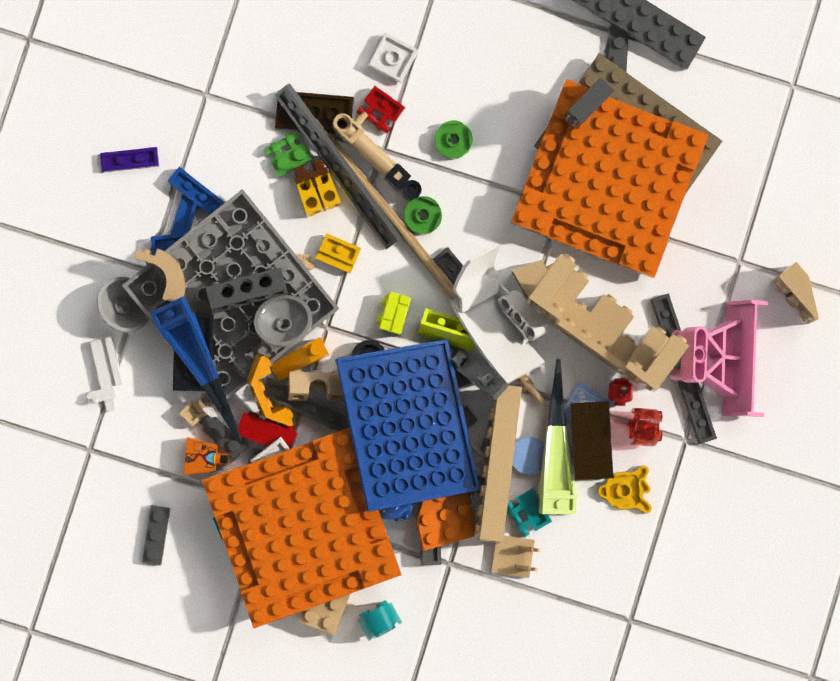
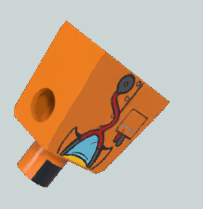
M187 437L183 474L216 472L217 464L228 465L229 454L218 453L219 445Z

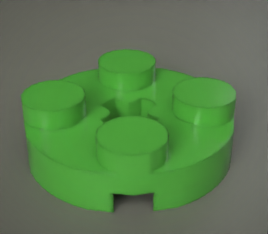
M447 121L435 133V146L443 157L449 159L461 158L469 152L472 146V132L460 121ZM451 135H455V138H459V141H457L455 145H452V142L448 141V139L451 138Z
M420 196L407 204L404 211L405 223L416 234H431L441 224V208L433 198ZM424 210L427 211L426 215L429 217L422 221L418 213H422Z

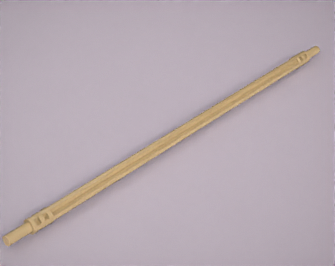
M325 131L402 237V240L450 299L453 300L458 297L453 291L454 284L332 134ZM527 374L516 379L538 404L545 400L533 386L534 383Z

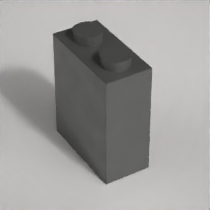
M600 77L565 113V121L572 128L575 126L578 129L615 90Z

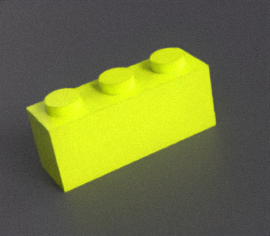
M425 308L418 336L434 341L448 339V343L451 346L470 352L473 351L475 344L459 318Z

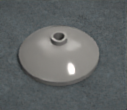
M117 277L107 281L99 290L96 301L98 313L104 323L113 330L122 333L136 332L149 322V318L122 286L130 279L127 277Z
M282 295L265 301L259 307L255 314L254 326L257 335L263 342L274 347H288L299 343L308 335L312 327V314L309 306L300 298Z

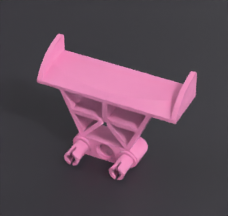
M767 301L726 302V320L707 330L702 326L686 327L682 331H673L672 335L679 334L684 337L689 347L681 357V369H672L670 373H675V375H670V378L673 381L683 380L686 383L702 382L723 396L722 416L764 417V413L754 412L757 306H768Z

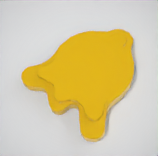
M642 465L633 472L623 471L613 474L614 478L608 479L604 485L598 488V495L606 499L610 505L617 509L627 510L636 508L645 514L650 513L652 506L643 498L645 493L651 491V487L646 482L649 468L646 465Z

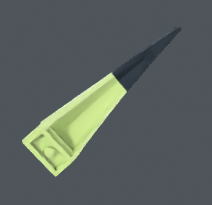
M560 359L556 360L538 488V494H540V514H576L577 492L568 444Z

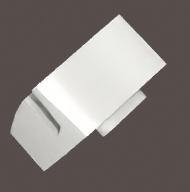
M496 243L466 261L453 287V291L458 297L451 300V305L483 357L496 374L509 384L545 363L531 346L529 340L533 341L547 333L549 327L546 320L533 306L526 302L527 299L518 290L509 292L501 284L500 276L494 268L500 247Z

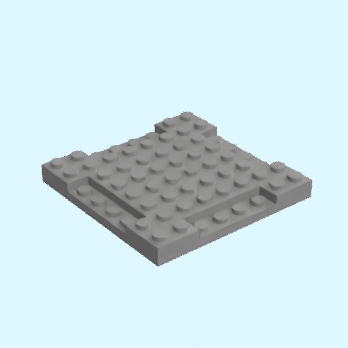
M243 189L164 251L177 261L184 273L186 281L185 299L193 314H213L205 288L213 282H227L232 277H246L251 272H265L270 267H281L288 292L286 295L298 297L309 306L312 314V327L309 333L340 309ZM149 263L122 286L156 327L150 313L171 302L162 299L167 283L163 270L159 266ZM267 280L262 281L260 286L268 287L270 282ZM246 285L242 287L241 291L249 292L251 286ZM227 290L222 296L230 297L233 292ZM267 300L214 314L213 363L227 399L247 384L246 379L256 354L260 353L267 356L272 364L294 346L274 347L263 342L257 335L254 326L255 314L259 307Z

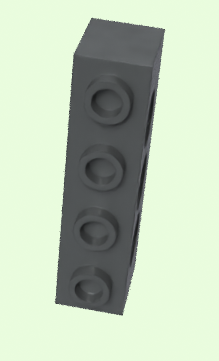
M270 267L265 272H251L246 277H232L227 282H213L208 287H205L213 314L288 294L281 267ZM267 280L270 282L268 287L260 286L262 281ZM246 285L251 286L249 292L241 291L242 287ZM227 290L233 292L230 297L222 296Z

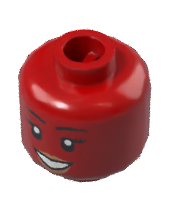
M614 378V381L609 383L608 399L613 401L615 406H626L627 402L633 400V384L626 378Z

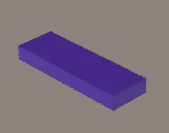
M157 147L100 153L103 173L160 167Z

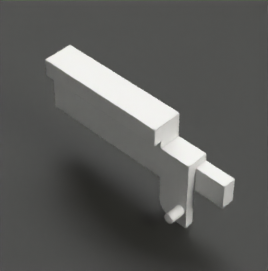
M107 337L90 342L101 390L90 392L87 399L88 404L104 401L106 411L110 412L117 410L114 400L117 396L114 387L124 384L113 337Z

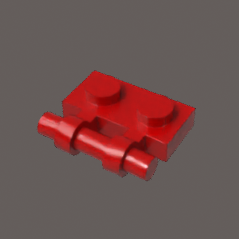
M374 85L364 99V102L369 107L365 110L360 106L356 113L361 115L363 112H366L368 116L365 121L368 120L375 125L378 131L382 130L388 134L391 128L386 125V122L389 119L395 124L406 107ZM374 110L383 115L380 120L372 115Z

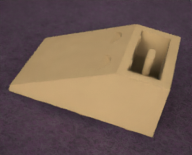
M796 261L772 281L775 283V289L779 293L783 292L787 297L786 301L792 308H797L800 312V318L804 322L808 321L810 324L819 319L809 275Z

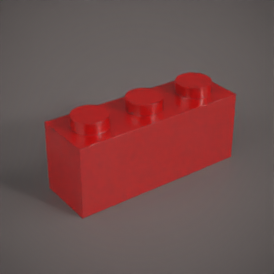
M249 411L248 414L243 412L238 425L242 437L266 446L271 445L281 437L290 449L293 448L298 436V432H295V427L288 425L282 427L277 425V421L266 418V421L260 419V414Z

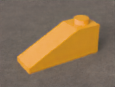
M318 337L271 364V368L278 382L288 378L289 372L303 370L328 357L329 353L321 338Z

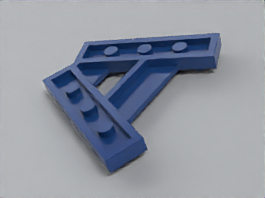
M180 166L168 179V183L182 193L170 235L151 237L153 256H155L157 249L167 250L191 230L197 206L210 215L225 203Z

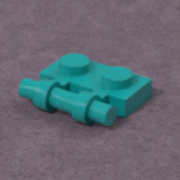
M533 488L516 497L520 505L514 507L511 501L508 502L507 514L509 517H512L516 524V530L522 534L523 538L530 535L527 529L528 526L532 525L534 530L537 531L552 522L548 514L539 513V498ZM521 510L524 511L528 518L525 522L522 521L518 514Z

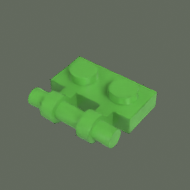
M297 131L292 134H286L285 138L276 143L275 141L270 143V146L264 149L267 156L273 152L275 153L276 157L271 159L270 162L279 178L290 173L294 168L313 160L304 142L296 146L294 141L301 138ZM289 144L291 149L281 154L279 149Z

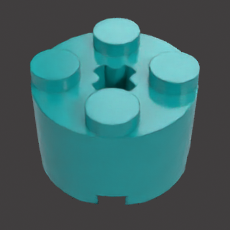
M384 600L376 605L377 609L373 611L368 609L359 614L360 619H358V622L368 641L372 640L371 636L373 635L378 638L395 629V623L398 622L399 625L403 623L392 602L388 603Z

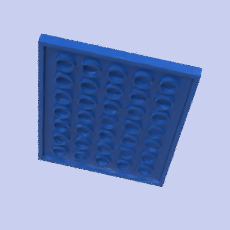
M448 339L342 357L335 360L367 512L481 490L455 370L451 360Z

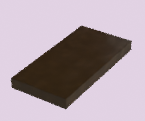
M297 92L315 119L320 122L328 133L336 134L333 131L332 124L337 115L343 113L352 118L354 97ZM277 99L275 129L300 131ZM340 120L337 122V126L340 129L347 128V123L344 120Z
M609 401L570 403L574 479L614 478Z

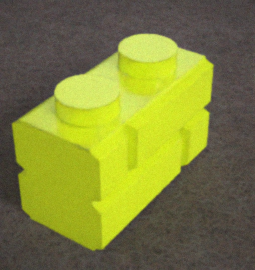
M389 292L388 296L384 295L381 306L385 308L383 314L379 313L376 322L379 325V330L401 336L411 297L394 292Z

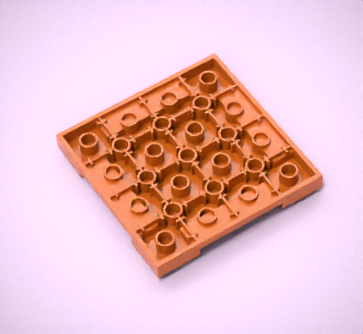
M566 79L510 223L653 279L659 268L673 225L709 135L610 97L578 129L575 126L572 128L565 121L566 117L564 115L589 88Z
M350 428L202 480L253 629L402 575L379 510L367 512Z

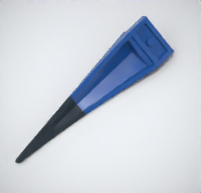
M183 296L151 312L150 314L158 331L191 371L237 441L241 443L242 437L195 313H192L185 297Z

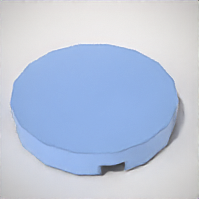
M525 437L515 443L514 468L526 475L539 473L541 471L545 444L535 437Z

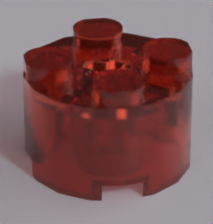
M632 408L631 413H634V417L632 420H629V439H633V442L630 445L655 447L658 442L662 441V430H659L663 418L662 411L652 408Z

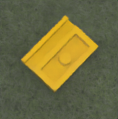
M326 233L315 259L351 274L361 248Z

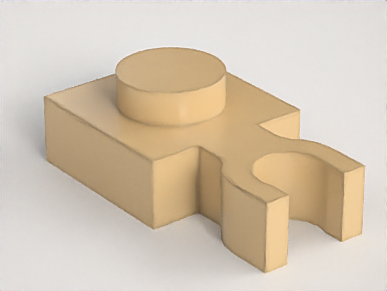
M205 393L201 395L197 404L192 400L178 414L192 428L206 414L203 408H207L213 403L211 400L209 403L202 401V398L206 396Z

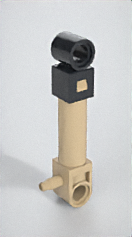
M363 112L355 120L347 114L337 115L333 120V131L384 176V180L396 191H399L401 188V194L405 200L417 199L422 191L420 183L416 180H409L411 175L399 163L396 164L360 127L368 114ZM344 120L347 123V128L340 129L337 126V122ZM408 186L415 187V195L407 193L406 189Z

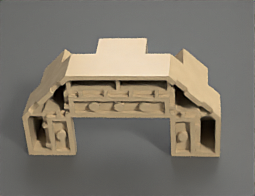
M560 254L526 302L533 307L534 305L538 306L537 312L545 319L553 320L551 324L613 370L621 375L625 372L628 375L627 378L638 385H641L643 382L647 385L645 388L652 393L657 391L689 347L686 344L687 340L679 334L677 336L673 334L669 338L665 335L666 331L662 328L652 326L638 346L634 344L635 341L627 335L625 337L622 336V333L635 317L632 315L633 311L625 305L623 307L616 303L617 299L610 294L607 296L603 294L590 312L587 311L588 307L582 302L576 303L575 300L589 282L587 279L588 275L579 269L578 271L574 270L576 267L574 258L568 254Z

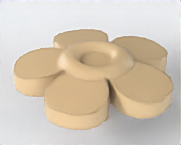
M297 254L306 268L313 270L314 263L310 262L312 256L305 254L303 258L302 254Z

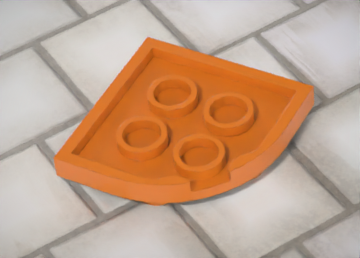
M467 493L422 502L416 519L422 551L475 537V521Z

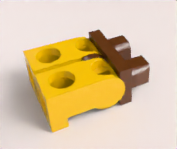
M321 159L311 162L314 170L311 173H306L304 165L294 168L296 176L294 179L307 218L323 212L317 195L318 192L326 211L342 205L329 171Z

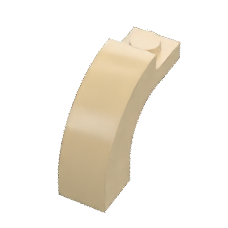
M141 248V252L136 250L135 259L157 265L163 270L167 282L163 300L173 302L183 296L185 297L186 281L184 273L173 257L160 249L156 250L155 256L152 255L153 251L143 248Z

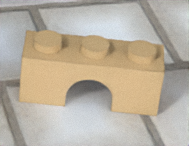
M294 370L289 372L287 378L288 400L307 401L309 389L320 387L326 393V401H344L338 371L323 372L321 370H314L312 372H304L303 370Z

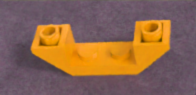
M258 353L255 355L246 379L258 410L262 416L292 426L294 425L292 422L294 417L291 410L283 405L273 408L271 401L263 393L265 387L262 381H258V379L271 374L270 367L272 365L267 356Z

